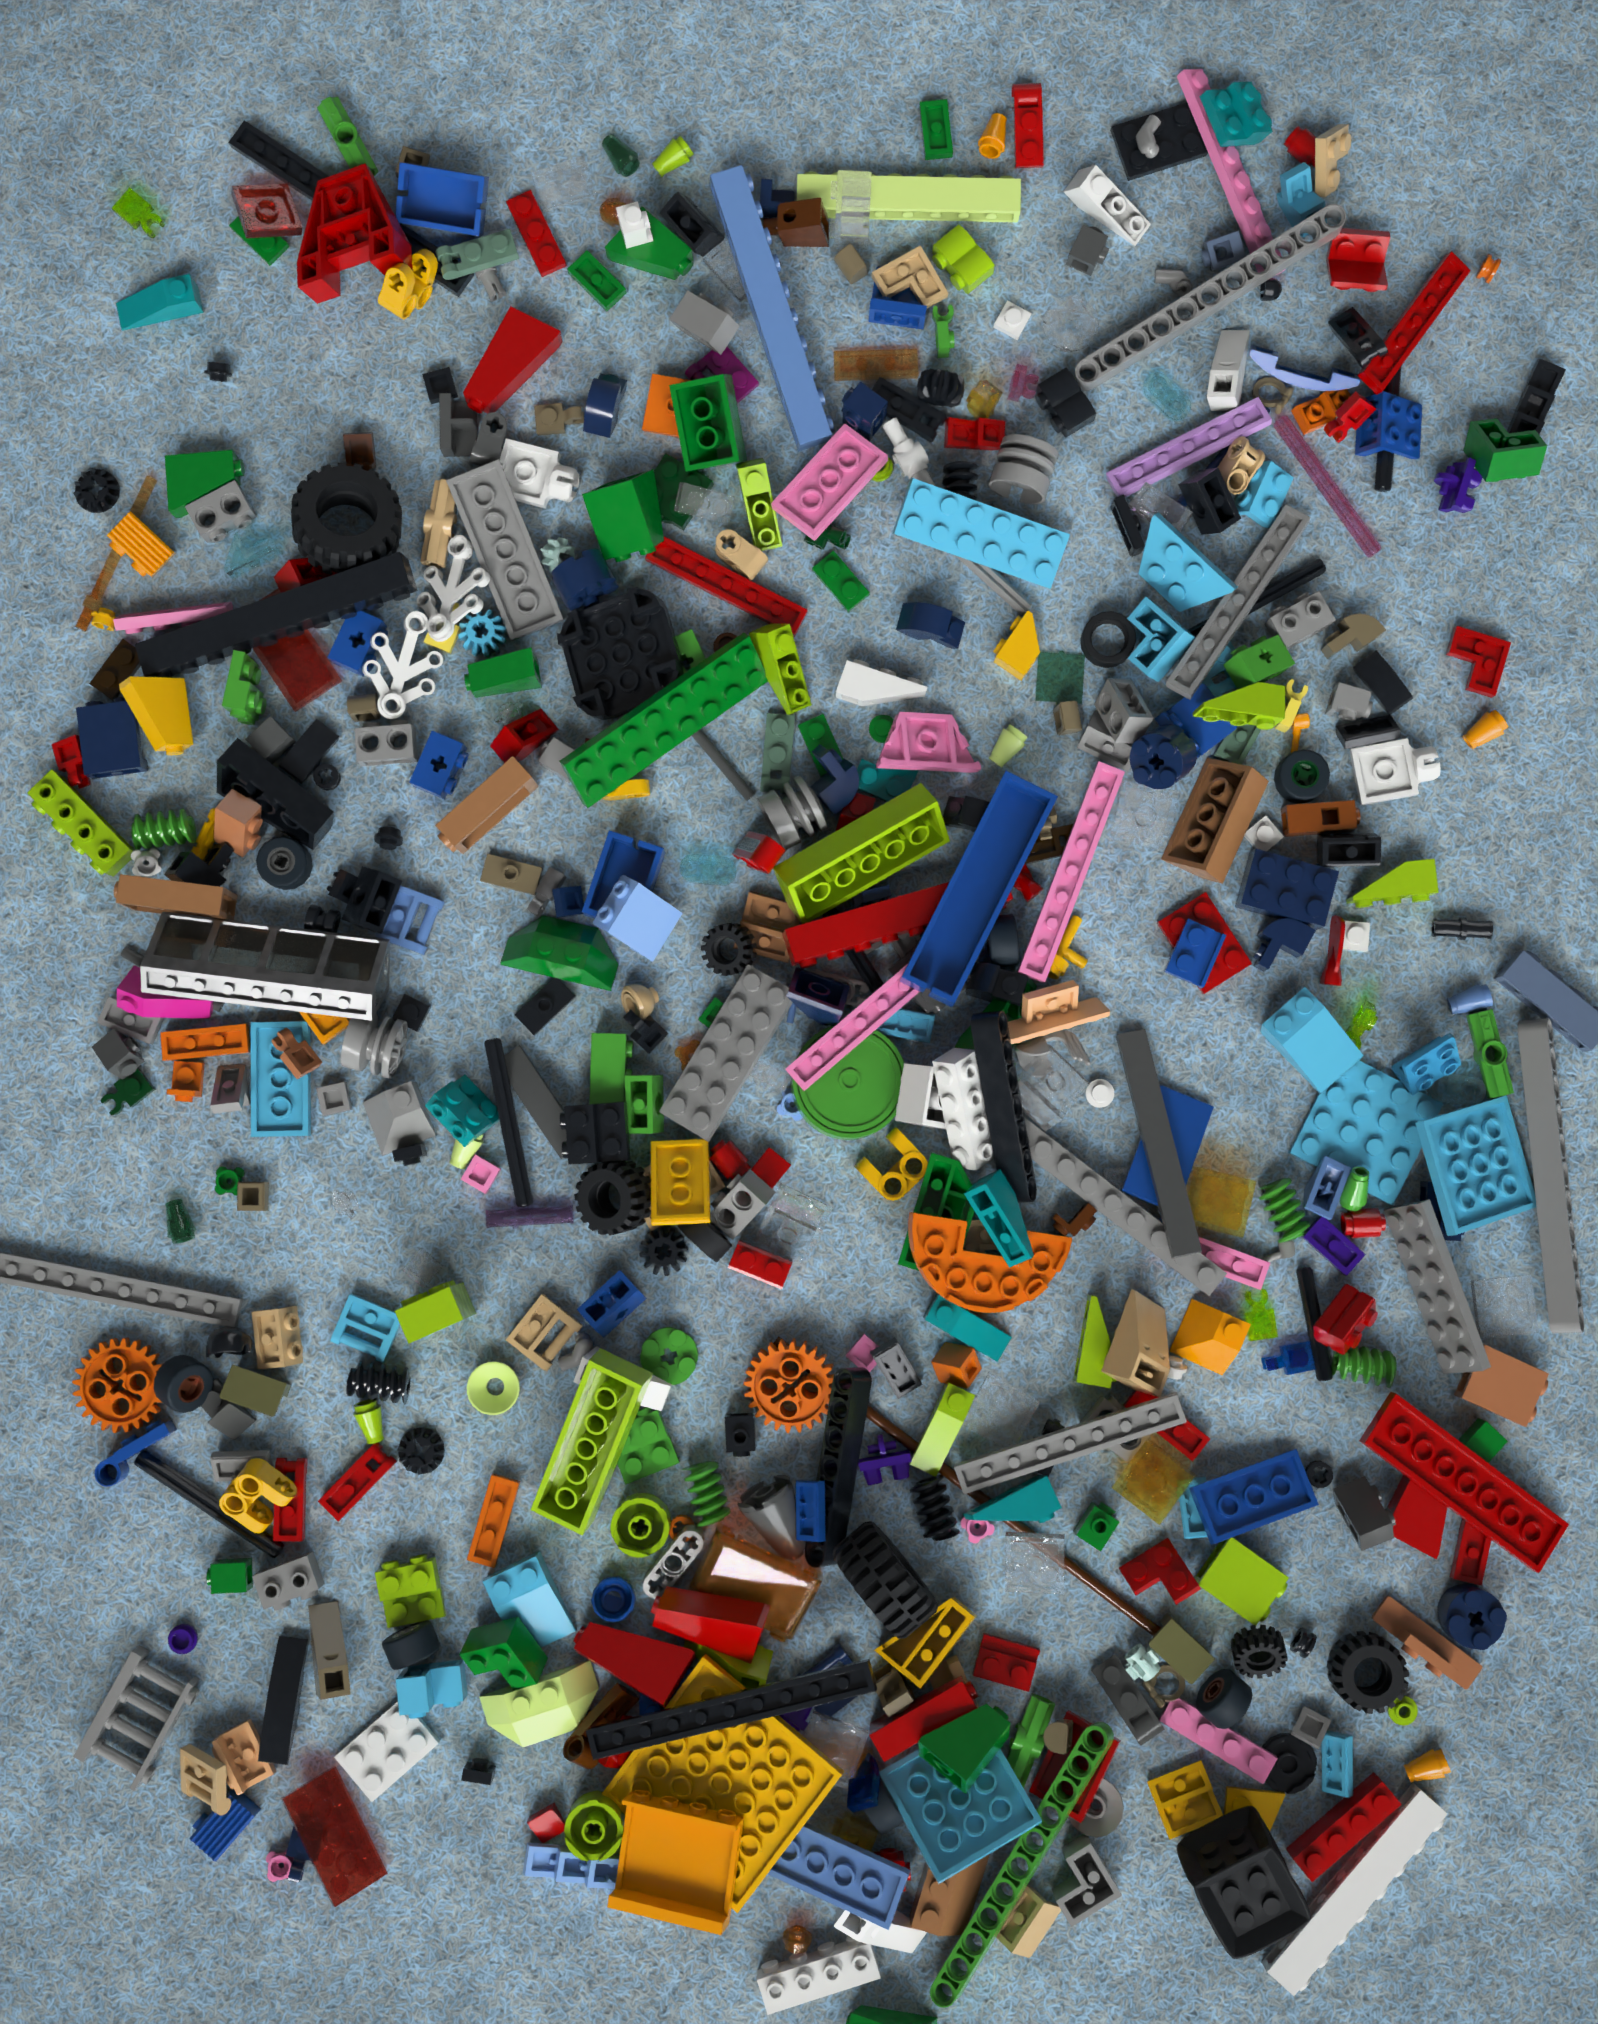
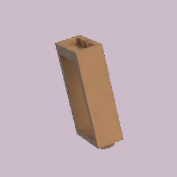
M512 756L435 825L441 831L437 835L438 838L453 853L459 850L464 854L539 786Z
M120 874L119 881L114 886L116 903L131 910L159 914L171 912L234 920L238 895L224 887Z

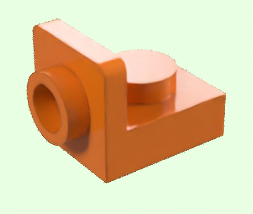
M174 1061L172 1087L167 1089L166 1094L175 1095V1101L193 1102V1097H202L205 1063Z

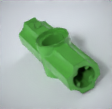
M328 97L322 100L317 109L349 168L351 169L366 163L373 176L378 173V169L338 97ZM353 137L350 142H343L344 139Z
M1493 1009L1466 1015L1474 1045L1473 1057L1479 1065L1487 1099L1514 1093L1506 1063L1507 1049L1501 1043ZM1487 1047H1491L1494 1050L1495 1057L1492 1061H1489L1485 1056Z
M1032 1693L1020 1723L1015 1725L1017 1731L1014 1739H1010V1750L1006 1758L1023 1788L1035 1758L1038 1759L1045 1744L1043 1738L1044 1731L1051 1720L1055 1708L1054 1702Z

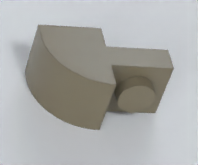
M1366 614L1349 615L1337 625L1341 632L1337 630L1325 639L1327 645L1321 651L1327 659L1348 644H1351L1355 651L1358 652L1383 634L1386 629L1372 616Z
M890 1663L873 1673L877 1685L876 1693L887 1716L890 1717L893 1714L905 1711L910 1703L914 1701L915 1696L902 1673Z

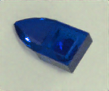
M870 1753L863 1759L855 1778L849 1779L847 1808L852 1812L878 1806L880 1774L878 1764Z

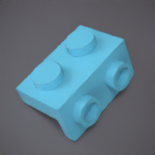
M1264 461L1250 480L1247 488L1242 493L1237 494L1235 498V505L1239 514L1247 515L1260 526L1270 528L1276 520L1294 477L1274 462Z

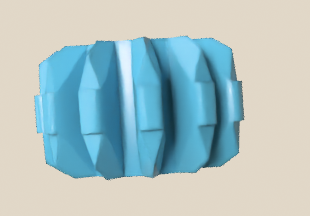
M490 609L485 612L484 616L481 611L476 613L475 617L468 613L465 617L469 622H460L459 624L463 632L458 634V638L465 641L462 645L466 651L472 649V654L476 657L480 654L481 649L483 655L489 657V648L491 647L494 652L499 653L500 650L496 642L505 644L506 639L502 634L507 632L506 627L500 625L502 618L499 615L493 617V612ZM482 628H486L488 634L486 636L482 634V638H479L477 631L479 629L482 631Z

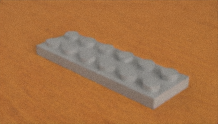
M499 459L446 480L481 568L490 575L488 585L511 641L564 621Z
M748 964L659 1112L709 1142L793 1002L786 997L789 987Z
M1430 1199L1384 1209L1388 1226L1396 1242L1398 1253L1404 1264L1408 1281L1412 1286L1418 1308L1423 1316L1443 1374L1484 1371L1490 1368V1362Z

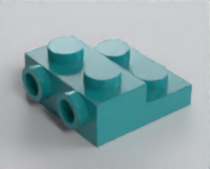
M1252 81L1233 82L1226 89L1206 90L1199 96L1220 147L1255 145L1273 132L1271 128L1272 120L1264 111L1261 105V94L1253 86Z
M466 1074L455 1082L451 1081L434 1093L425 1105L432 1115L440 1121L464 1148L499 1121L497 1107Z

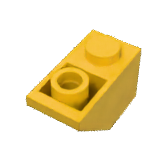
M1027 611L1023 618L1019 615L1016 617L1009 628L1012 631L1010 637L1007 640L1002 638L993 651L996 654L994 663L1020 681L1023 680L1040 653L1033 613Z

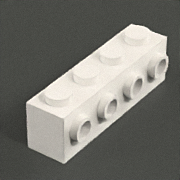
M952 1048L932 1061L952 1159L960 1161L963 1169L977 1171L994 1159L976 1054L975 1050Z
M848 1936L845 1942L836 1945L834 1942H826L818 1946L817 1951L806 1954V1951L795 1952L790 1955V1960L778 1963V1960L765 1962L762 1964L761 1969L757 1970V1982L767 2015L881 1979L880 1967L873 1945L858 1942Z

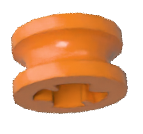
M1488 254L1476 278L1480 279L1483 277L1485 282L1489 284L1501 263V259L1493 260L1492 255Z
M677 1515L671 1520L669 1535L672 1539L678 1534L674 1532V1528H677L675 1523L681 1521L683 1525H694L693 1520L689 1516Z

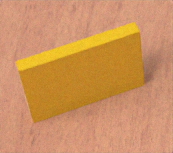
M704 1139L651 1141L652 1226L710 1223L709 1142Z

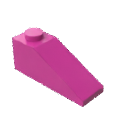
M135 965L117 987V1007L142 1017L210 1019L213 1013V1001L141 992L140 967Z

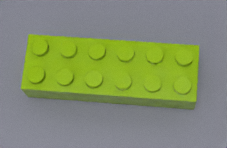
M920 783L774 866L773 870L788 907L798 920L804 924L816 919L950 842L938 801Z
M602 1348L589 1359L530 1509L531 1511L583 1536L595 1520L652 1378V1372Z

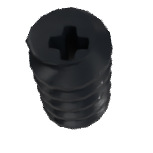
M955 461L946 464L943 467L945 476L942 480V484L945 487L942 489L977 500V497L970 495L969 492L977 490V485L971 484L970 481L977 480L978 475L970 472V470L977 469L978 466L967 461Z
M359 1361L356 1368H351L349 1372L346 1394L347 1396H352L356 1391L358 1398H364L366 1393H368L370 1400H375L379 1394L381 1401H387L390 1396L392 1403H398L402 1397L403 1404L405 1405L408 1400L411 1383L409 1368L405 1367L402 1374L398 1375L397 1366H393L391 1372L387 1373L386 1364H382L379 1371H375L374 1362H371L368 1369L364 1370L363 1361Z
M943 1475L925 1478L909 1489L910 1493H919L920 1495L913 1500V1503L923 1505V1508L916 1512L917 1515L926 1516V1519L919 1523L920 1527H929L930 1529L923 1534V1537L932 1538L934 1541L949 1539L960 1533L959 1529L952 1528L957 1524L956 1518L948 1517L954 1510L952 1506H946L950 1501L949 1495L942 1494L947 1489L946 1484L938 1483L944 1478Z

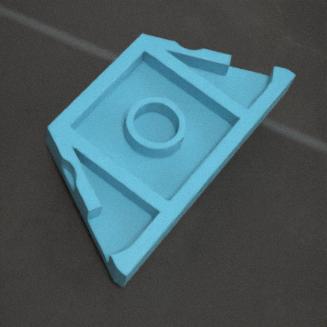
M1159 512L1152 517L1138 574L1178 612L1236 590L1238 586Z

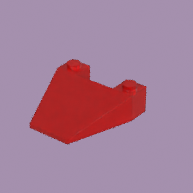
M366 163L317 181L297 259L298 288L317 304L341 296L340 271L370 261L384 275H386L387 270L398 263L408 265L413 271L411 244Z

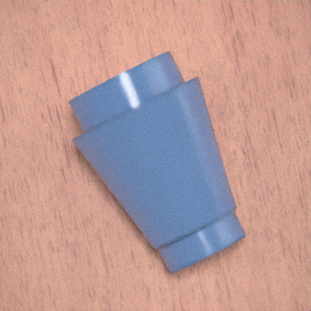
M1476 984L1447 998L1452 1015L1456 1013L1487 1011L1488 1007L1493 1006L1492 996L1487 984L1481 986Z

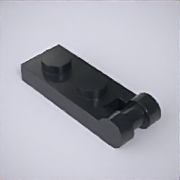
M1354 307L1328 321L1332 332L1353 355L1361 368L1369 365L1370 360L1376 356L1382 357L1388 353L1383 340Z
M879 377L872 389L888 401L887 417L891 419L897 417L901 425L919 434L920 437L931 443L937 436L936 430L939 425L943 426L947 419L943 412L882 377ZM923 415L930 419L927 425L920 422Z

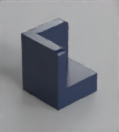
M761 179L760 205L763 217H777L778 205L794 201L795 192L773 190L772 179Z

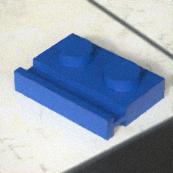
M1187 919L1164 972L1204 988L1226 935L1191 919Z

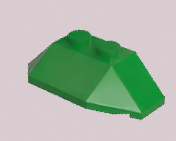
M542 915L508 938L500 962L503 966L612 991L619 965L599 928Z
M931 1152L913 1212L967 1221L965 1244L974 1209L964 1195L972 1184L960 1161ZM907 1231L898 1265L918 1270L912 1256Z

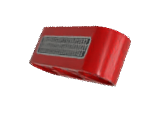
M748 831L732 855L746 862V866L769 874L786 850L772 838Z

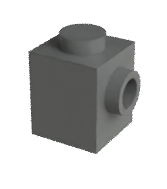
M1083 225L1069 253L1066 265L1091 276L1097 263L1102 265L1108 254L1109 248L1105 247L1108 236L1097 227Z
M271 716L245 739L254 751L271 764L296 743L287 731Z
M114 1028L92 1046V1049L107 1071L122 1080L133 1074L145 1062L139 1053L141 1050L139 1044L133 1038L126 1037Z

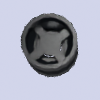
M312 904L305 916L304 929L337 933L341 912L333 909L323 911L321 906Z

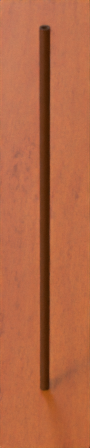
M779 1336L773 1343L777 1348L779 1346L780 1340L782 1339ZM868 1405L866 1418L914 1453L918 1442ZM943 1462L938 1473L962 1490L955 1470ZM980 1489L967 1493L980 1505L992 1499ZM1003 1521L1149 1634L1154 1636L1161 1627L1022 1521Z

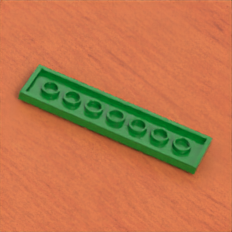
M743 632L559 761L584 806L587 808L591 807L768 682L765 669L750 636Z

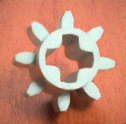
M558 537L557 540L548 538V543L541 548V564L549 565V571L552 572L560 563L571 556L575 559L574 550L576 548L567 545L568 539Z
M1137 1644L1125 1655V1659L1128 1662L1125 1664L1127 1667L1125 1671L1134 1681L1140 1677L1146 1682L1152 1679L1161 1668L1158 1664L1160 1661L1159 1655L1150 1646L1145 1648L1142 1644Z

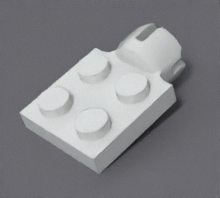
M505 439L499 461L517 502L545 509L551 499L571 502L577 493L572 491V486L579 487V473L575 468L560 464L561 454L558 451Z
M1408 738L1353 748L1349 751L1360 806L1416 796L1419 794V783L1432 781L1440 776V762L1424 765L1425 763L1434 762V758L1439 757L1435 747L1428 746L1414 749L1411 748Z

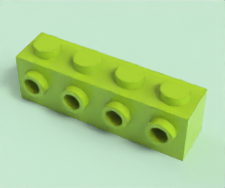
M51 769L27 792L34 800L31 803L32 806L42 815L47 813L53 819L50 824L60 834L64 835L66 833L73 840L70 844L81 855L86 853L92 859L89 864L100 875L105 873L114 877L132 860L131 853L135 849L74 787L70 786L69 782L59 772Z

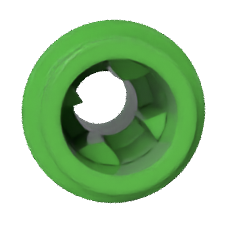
M1359 1166L1352 1168L1339 1201L1340 1205L1345 1209L1359 1211L1367 1204L1369 1171Z

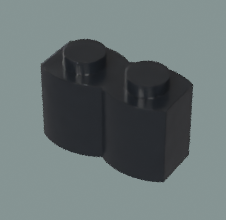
M1067 367L1037 385L1035 399L1042 410H1048L1052 416L1050 418L1052 427L1057 433L1062 432L1065 438L1095 420L1096 412L1091 402L1081 391L1076 379Z

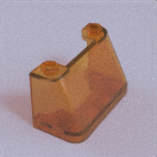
M718 1522L691 1578L688 1590L771 1605L764 1629L769 1630V1635L778 1641L792 1640L823 1581V1572L811 1566L808 1569L804 1568L802 1571V1564L798 1562L794 1564L744 1540V1536L740 1534L735 1539V1534L730 1532L731 1528Z

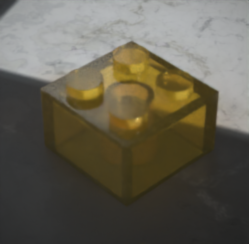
M1194 1167L1188 1198L1196 1227L1243 1238L1256 1181L1201 1167Z
M1146 1440L1112 1486V1489L1160 1525L1164 1523L1197 1475L1152 1440Z

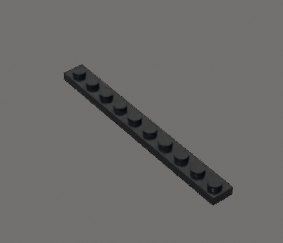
M245 120L228 142L232 149L312 201L317 181L329 177ZM399 223L411 244L412 255L421 249H427L437 258L435 253L438 248L437 246L402 223ZM437 259L438 269L434 281L459 297L473 278L474 273L445 280L441 273L442 263ZM456 259L452 260L454 264L461 263Z
M870 1659L590 1727L586 1730L592 1758L596 1760L876 1692L877 1685Z

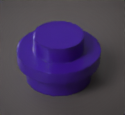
M188 1624L177 1625L170 1631L168 1636L169 1647L177 1654L191 1652L198 1643L197 1631Z

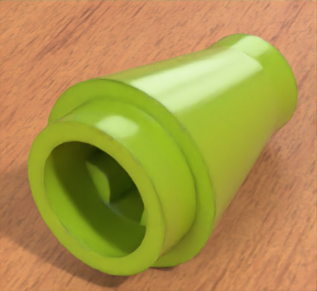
M679 136L676 139L672 138L657 159L651 164L658 171L659 175L663 177L665 174L690 162L689 158L694 154L684 139Z
M367 1399L356 1403L353 1415L366 1438L367 1444L382 1441L384 1435L381 1404L377 1403V1399Z

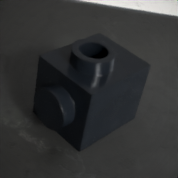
M754 1412L725 1414L726 1452H733L734 1457L750 1456V1451H756Z

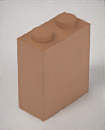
M1483 1344L1491 1367L1484 1371L1464 1372L1454 1395L1516 1424L1527 1427L1528 1422H1532L1537 1412L1536 1403L1539 1396H1542L1547 1390L1549 1373Z

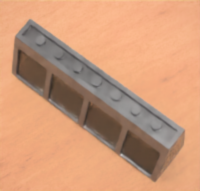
M162 912L140 965L141 992L372 1021L389 991L390 939Z

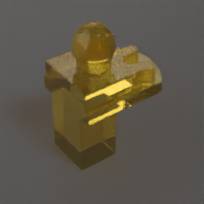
M987 380L979 381L977 387L971 390L966 400L969 412L974 418L989 419L993 415V411L1003 392Z

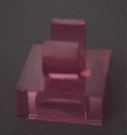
M1016 364L1012 373L1007 400L1018 402L1021 395L1027 399L1034 398L1036 391L1029 390L1026 384H1037L1039 377L1034 374L1026 375L1028 366Z

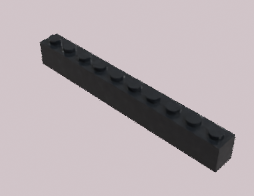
M397 552L136 643L135 647L145 677L173 678L174 675L179 673H194L199 670V666L205 664H220L225 661V657L233 655V650L248 654L252 651L251 648L260 645L263 647L272 646L278 642L277 639L286 636L290 638L304 634L306 629L326 627L331 624L330 621L355 617L358 611L381 608L384 602L393 599L395 601L407 599L410 597V593L418 590L408 558L401 552Z

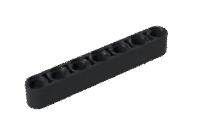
M1003 1011L973 1013L971 1017V1032L996 1170L1001 1169L1015 1192L1018 1203L1034 1202L1037 1195L1036 1180L1007 1017Z
M864 1367L841 1368L836 1371L833 1377L816 1479L818 1481H825V1541H806L805 1559L814 1568L836 1565L837 1562L832 1555L834 1547L844 1540L847 1535L872 1384L871 1375Z

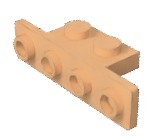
M1074 980L1022 994V1018L1008 1022L1011 1044L1021 1043L1025 1040L1045 1036L1059 1030L1070 1029L1080 1024L1097 1021L1098 1019L1110 1016V1009L1097 997L1078 1002L1079 985Z

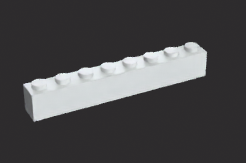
M1414 1782L1398 1799L1402 1805L1371 1831L1309 1905L1311 1912L1310 1921L1295 1933L1278 1941L1261 1963L1267 1973L1293 1996L1308 1986L1312 1974L1318 1968L1325 1966L1334 1948L1346 1941L1349 1931L1355 1923L1361 1922L1366 1917L1371 1904L1384 1896L1388 1884L1394 1877H1399L1404 1872L1409 1859L1413 1855L1420 1853L1426 1844L1425 1840L1432 1832L1438 1831L1444 1824V1818L1447 1816V1813Z

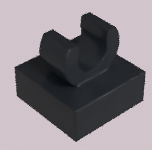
M340 869L339 872H334L333 874L336 879L332 887H327L328 895L348 904L358 877Z

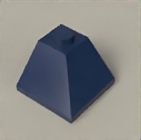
M796 967L786 997L808 1018L814 1019L818 1024L834 1027L842 1016L850 986Z

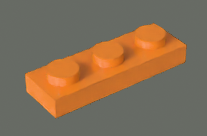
M249 1024L160 1032L162 1061L251 1053Z
M494 1473L491 1475L467 1557L468 1561L492 1568L496 1567L521 1481Z

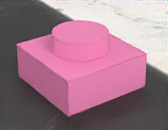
M475 1154L461 1180L487 1194L501 1168Z
M864 1333L845 1356L857 1367H864L870 1373L877 1365L870 1352L879 1346Z

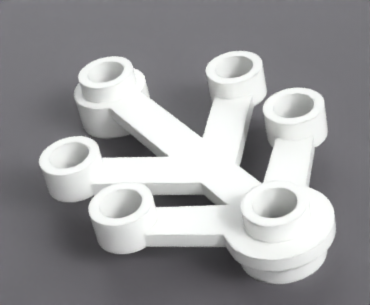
M456 535L451 538L447 546L448 552L454 557L447 585L442 580V571L436 566L427 567L423 574L424 579L432 585L442 602L440 612L435 607L436 598L429 592H422L417 597V605L425 611L429 618L427 622L429 636L437 642H443L450 638L454 632L455 624L469 612L476 614L482 610V599L475 594H470L464 599L462 605L452 611L453 605L474 587H485L490 581L488 572L483 568H476L472 571L471 576L459 585L465 560H468L473 554L472 543L463 535ZM435 572L434 577L430 578L431 574Z
M413 611L404 618V628L407 632L398 662L388 645L389 639L386 634L379 632L370 639L372 648L379 651L393 677L389 689L380 674L381 666L377 661L369 660L362 666L364 675L371 678L380 695L377 700V709L387 719L399 718L404 713L407 703L422 695H430L435 691L434 681L424 678L417 683L416 687L401 693L405 681L430 668H438L443 663L441 653L432 651L427 653L424 659L410 665L418 634L423 633L427 629L428 619L425 614L419 611ZM412 618L419 621L417 629L412 628L410 625ZM377 636H381L384 639L382 647L375 644ZM432 654L438 657L437 665H432L429 661ZM369 663L376 666L374 674H370L367 671ZM424 681L431 685L429 692H424L421 688ZM388 700L395 702L396 707L394 710H389L386 707Z

